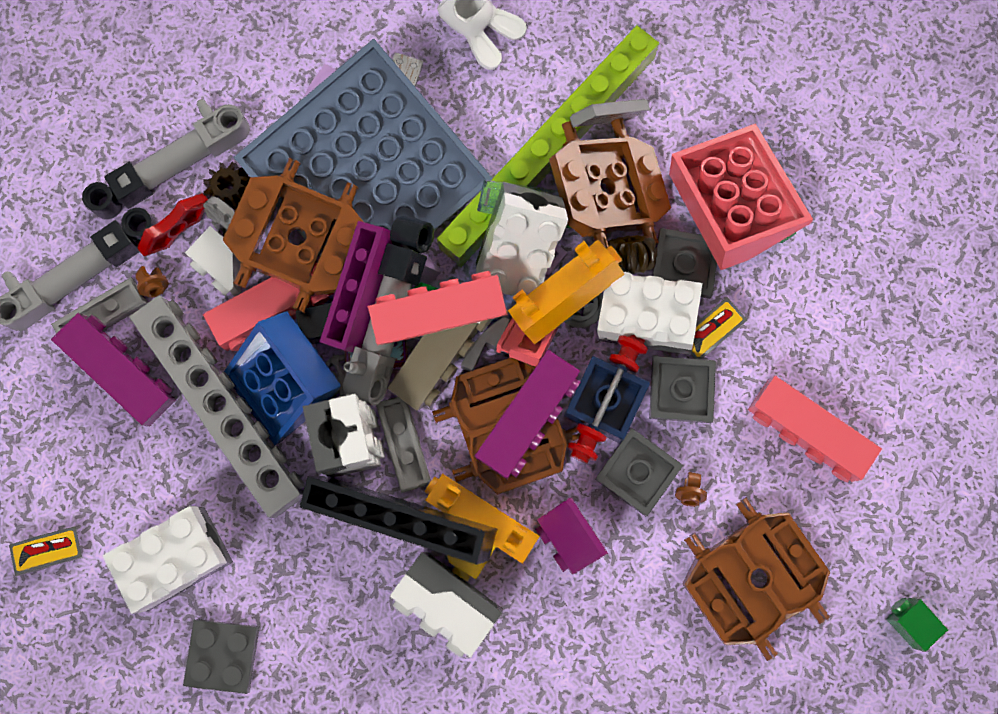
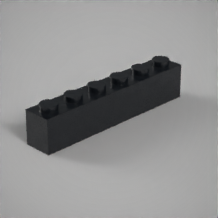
M307 476L299 507L474 564L490 560L497 528L328 476Z

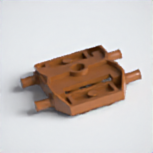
M618 118L611 122L615 138L580 140L576 128L573 127L571 121L562 124L566 142L563 144V148L549 159L559 197H562L568 217L567 224L582 237H594V241L599 240L606 249L609 247L606 234L618 230L623 232L642 231L644 236L654 239L655 245H657L659 241L655 233L654 223L671 209L654 147L634 137H629L623 118ZM622 158H625L626 165L622 162ZM627 168H628V172H629L630 179H631V182H632V186H633V189H634V193H635V196H636V199H637V203H638V206H639V210H640L639 213L636 212L635 205H634V203H635V196H634L633 192L630 190L629 184H628V181H627V177H626ZM600 183L607 186L609 195L602 191Z
M288 158L287 164L280 176L250 178L225 233L223 242L241 262L239 272L233 284L246 289L252 272L255 273L256 271L277 278L299 289L300 292L292 308L305 313L311 296L336 292L357 222L364 221L355 212L352 205L355 194L359 189L356 185L353 184L352 186L351 183L347 182L340 199L335 200L295 183L293 179L301 163ZM279 197L284 198L262 250L258 254L255 251ZM334 220H336V222H335V224H334V227H333V229H332V231H331V234H330V236H329V238H328V241H327V243H326V245H325V247H324V250H323V252H322V254H321V257H320V259H319V261H318V264H317V266H316V268H315V271H314L313 275L311 276L310 274H311L312 269H313V267H314V265H315V263H316V260H317V258H318V256H319V253H320V251H321V249H322V246H323V244H324V242H325V240H326V237H327V235H328V233H329V230H330V228H331V226H332V223H333ZM292 231H304L306 234L304 243L301 245L290 243L289 235Z
M508 358L456 376L452 402L449 403V406L432 411L436 423L452 417L458 419L472 461L469 462L470 464L452 470L453 475L463 473L454 477L456 482L472 476H478L498 495L563 471L566 447L569 442L578 440L580 433L573 435L578 432L576 427L568 430L562 429L558 418L553 424L547 421L541 432L545 434L543 439L547 438L549 443L538 446L535 451L529 449L525 453L523 459L527 463L517 477L511 474L508 480H506L475 458L476 453L518 392L472 408L470 406L522 388L536 368L535 366L514 358Z
M745 497L735 505L746 518L747 524L710 549L705 548L696 536V533L684 539L695 555V559L682 584L724 645L754 644L759 648L765 660L769 661L773 659L772 656L776 657L778 653L767 638L787 619L807 608L818 621V624H822L830 618V615H828L819 602L824 595L830 570L789 512L762 515L761 512L757 513L748 498ZM717 567L754 622L749 623L714 572V568ZM756 569H762L767 575L766 584L760 588L755 587L751 581V575Z

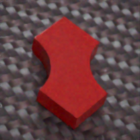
M201 193L178 201L174 209L163 220L144 230L137 248L143 256H148L170 248L173 241L183 231L200 222L205 212L203 204L208 200L206 196Z

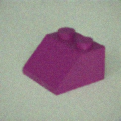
M571 497L536 520L539 526L535 530L545 545L551 542L557 553L553 555V558L562 572L568 569L571 574H575L608 554Z

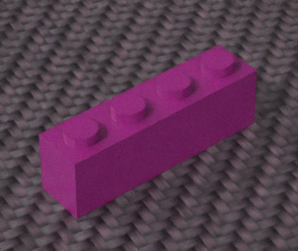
M361 221L357 222L322 332L321 343L352 353L355 347H362L370 322L368 306L375 304V299L378 296L384 276L378 274L386 245L388 243L392 244L390 230Z
M78 312L51 340L142 426L150 427L176 401L170 394L173 389L163 379L158 378L155 380L148 373L151 368L137 356L134 359L125 352L128 346L115 335L110 338L103 331L106 326L93 314L88 317Z
M548 349L478 450L475 458L506 480H508L511 474L517 477L527 463L523 459L525 453L529 448L534 451L545 436L541 430L547 421L553 424L563 410L559 404L564 396L567 395L571 398L581 382L577 380L580 370Z

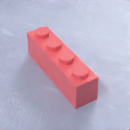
M317 261L312 269V272L310 274L311 276L313 275L315 268L318 264ZM270 277L207 311L203 316L218 345L226 351H237L259 321L286 311L293 320L297 319L296 309L292 308L300 291L290 284ZM334 293L311 296L307 308L312 305L313 307L323 305L330 299L329 296Z
M490 271L471 275L472 281L459 284L458 279H452L439 283L440 289L427 292L426 287H419L408 290L407 297L395 299V294L376 298V304L368 306L377 345L390 344L508 315L498 275L491 276Z
M777 376L767 380L747 409L754 414L752 418L764 427L772 426L780 432L778 436L782 440L793 446L798 444L807 450L805 455L819 464L824 462L833 468L832 474L844 482L862 480L882 450L881 447Z

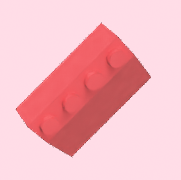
M756 124L672 154L669 175L720 270L752 259L813 221V218Z

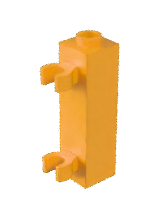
M597 240L588 247L586 242L583 241L574 248L578 256L528 295L522 289L512 297L516 304L508 312L534 344L611 286L613 282L625 275L619 266L622 258L612 246L606 249Z
M443 473L439 479L434 476L425 490V493L428 494L425 501L440 511L497 528L493 545L522 564L540 537Z

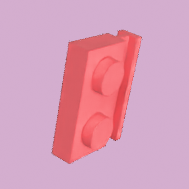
M512 317L497 343L496 352L501 353L503 351L509 353V357L536 367L545 355L559 326L534 344Z

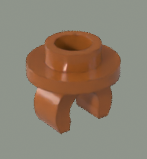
M141 266L135 274L138 281L137 290L142 296L154 298L162 295L168 288L169 282L167 278L162 275L161 270L157 267L149 275L145 266Z
M688 472V476L684 480V486L675 490V497L683 505L696 507L707 500V492L700 488L701 474Z

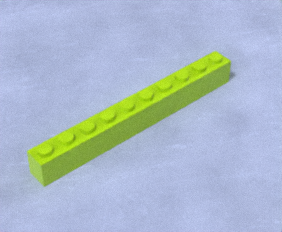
M636 25L436 238L439 249L461 268L482 245L502 183L506 182L534 190L552 170L549 159L561 150L566 142L562 124L571 121L570 117L572 114L592 104L615 102L655 59L659 42ZM593 125L575 127L578 138L581 139Z

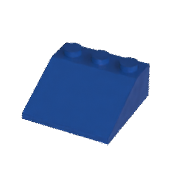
M287 311L259 321L224 370L234 383L236 392L251 407L253 416L268 431L269 438L274 445L282 442L305 422L302 406L330 400L341 387L335 375L330 371L317 350L311 345Z

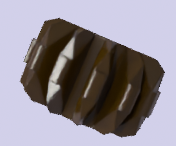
M219 162V170L217 172L209 169V174L212 178L203 180V184L207 187L203 192L207 199L211 197L219 198L235 210L251 177L242 167L239 168L234 162H231L228 168H226L224 163ZM227 186H231V187H233V188H232L231 190H229V189H227L226 187H227Z
M627 235L608 241V245L612 246L622 258L619 266L623 272L631 274L644 273L655 267L657 247H655L654 239L648 236Z

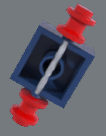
M635 334L628 337L619 336L617 342L621 345L618 354H611L609 357V361L616 366L592 356L580 381L581 383L566 410L564 417L577 423L576 429L580 433L577 442H569L567 448L572 450L570 456L580 462L588 464L589 460H597L598 455L594 452V449L598 442H605L609 438L620 444L625 439L650 385V382L627 372L637 373L640 367L635 361L639 354H646L648 348L644 345L645 340L636 337Z

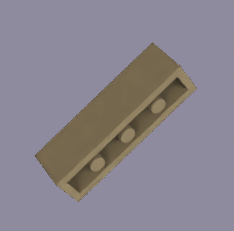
M492 319L423 335L387 389L416 411L426 405L431 407L441 394L438 388L442 382L445 381L447 383L456 373L458 367L455 366V363L460 356L464 358L475 345V342L472 341L478 330L483 332Z

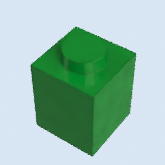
M900 599L891 607L893 613L886 618L913 649L926 652L948 631L947 627L921 599Z

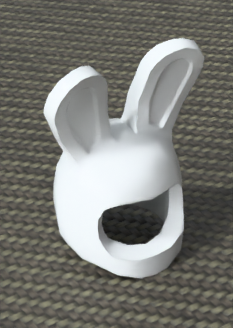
M442 0L437 7L439 16L452 29L465 36L477 62L488 70L496 69L501 63L502 56L500 51L484 33V28L489 26L510 40L522 38L527 29L526 23L520 17L496 8L491 0Z

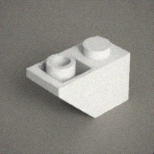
M209 226L185 252L193 260L189 265L203 277L206 273L210 274L215 279L211 284L223 295L226 296L230 292L237 296L241 294V286H237L233 282L239 272L240 261L223 242L224 237Z

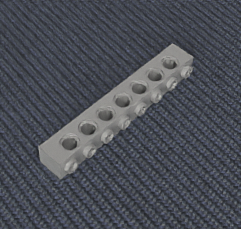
M161 295L157 296L131 314L129 318L268 518H277L302 499V488L305 487L304 482L295 471L290 474L284 463L287 462L285 455L277 446L272 448L266 440L270 436L268 431L260 421L254 423L249 415L252 412L251 407L242 396L239 398L235 396L231 390L235 387L234 383L225 372L220 374L214 364L218 362L207 347L202 349L197 342L201 337L190 323L185 325L180 317L184 313L173 299L168 301ZM174 325L172 335L164 338L166 327ZM186 349H191L190 358L185 362H181L180 356L182 352ZM203 373H208L207 383L202 387H198V377ZM220 397H225V407L221 411L216 412L214 409L215 401ZM241 421L243 423V431L239 436L233 437L231 433L232 426L236 422ZM259 446L261 456L257 461L251 462L249 451L253 447ZM276 471L279 475V482L276 486L269 488L266 483V477L270 472Z

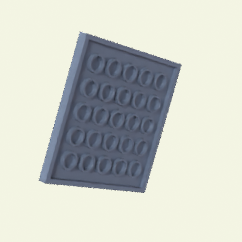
M372 39L234 156V159L250 177L280 176L283 173L288 158H292L294 161L297 160L301 165L293 179L295 183L335 200L340 199L347 182L351 183L352 186L354 184L359 188L352 201L355 212L365 223L380 226L390 231L393 222L399 216L429 222L433 225L435 231L473 199L493 179L375 39ZM279 197L276 204L278 209H280L284 198ZM334 220L333 223H332V226H331V228H330V230H329V233H328V235H327V237H326V240H325V242H324V244H323V246H322V249H321V251H320V253H319V257H321V254H322V252H323V250H324V247H325V245H326V243H327V241H328V238H329V236H330V234H331V231H332V229H333V227H334V224H335L336 220ZM297 230L300 233V235L306 240L305 232L302 230Z

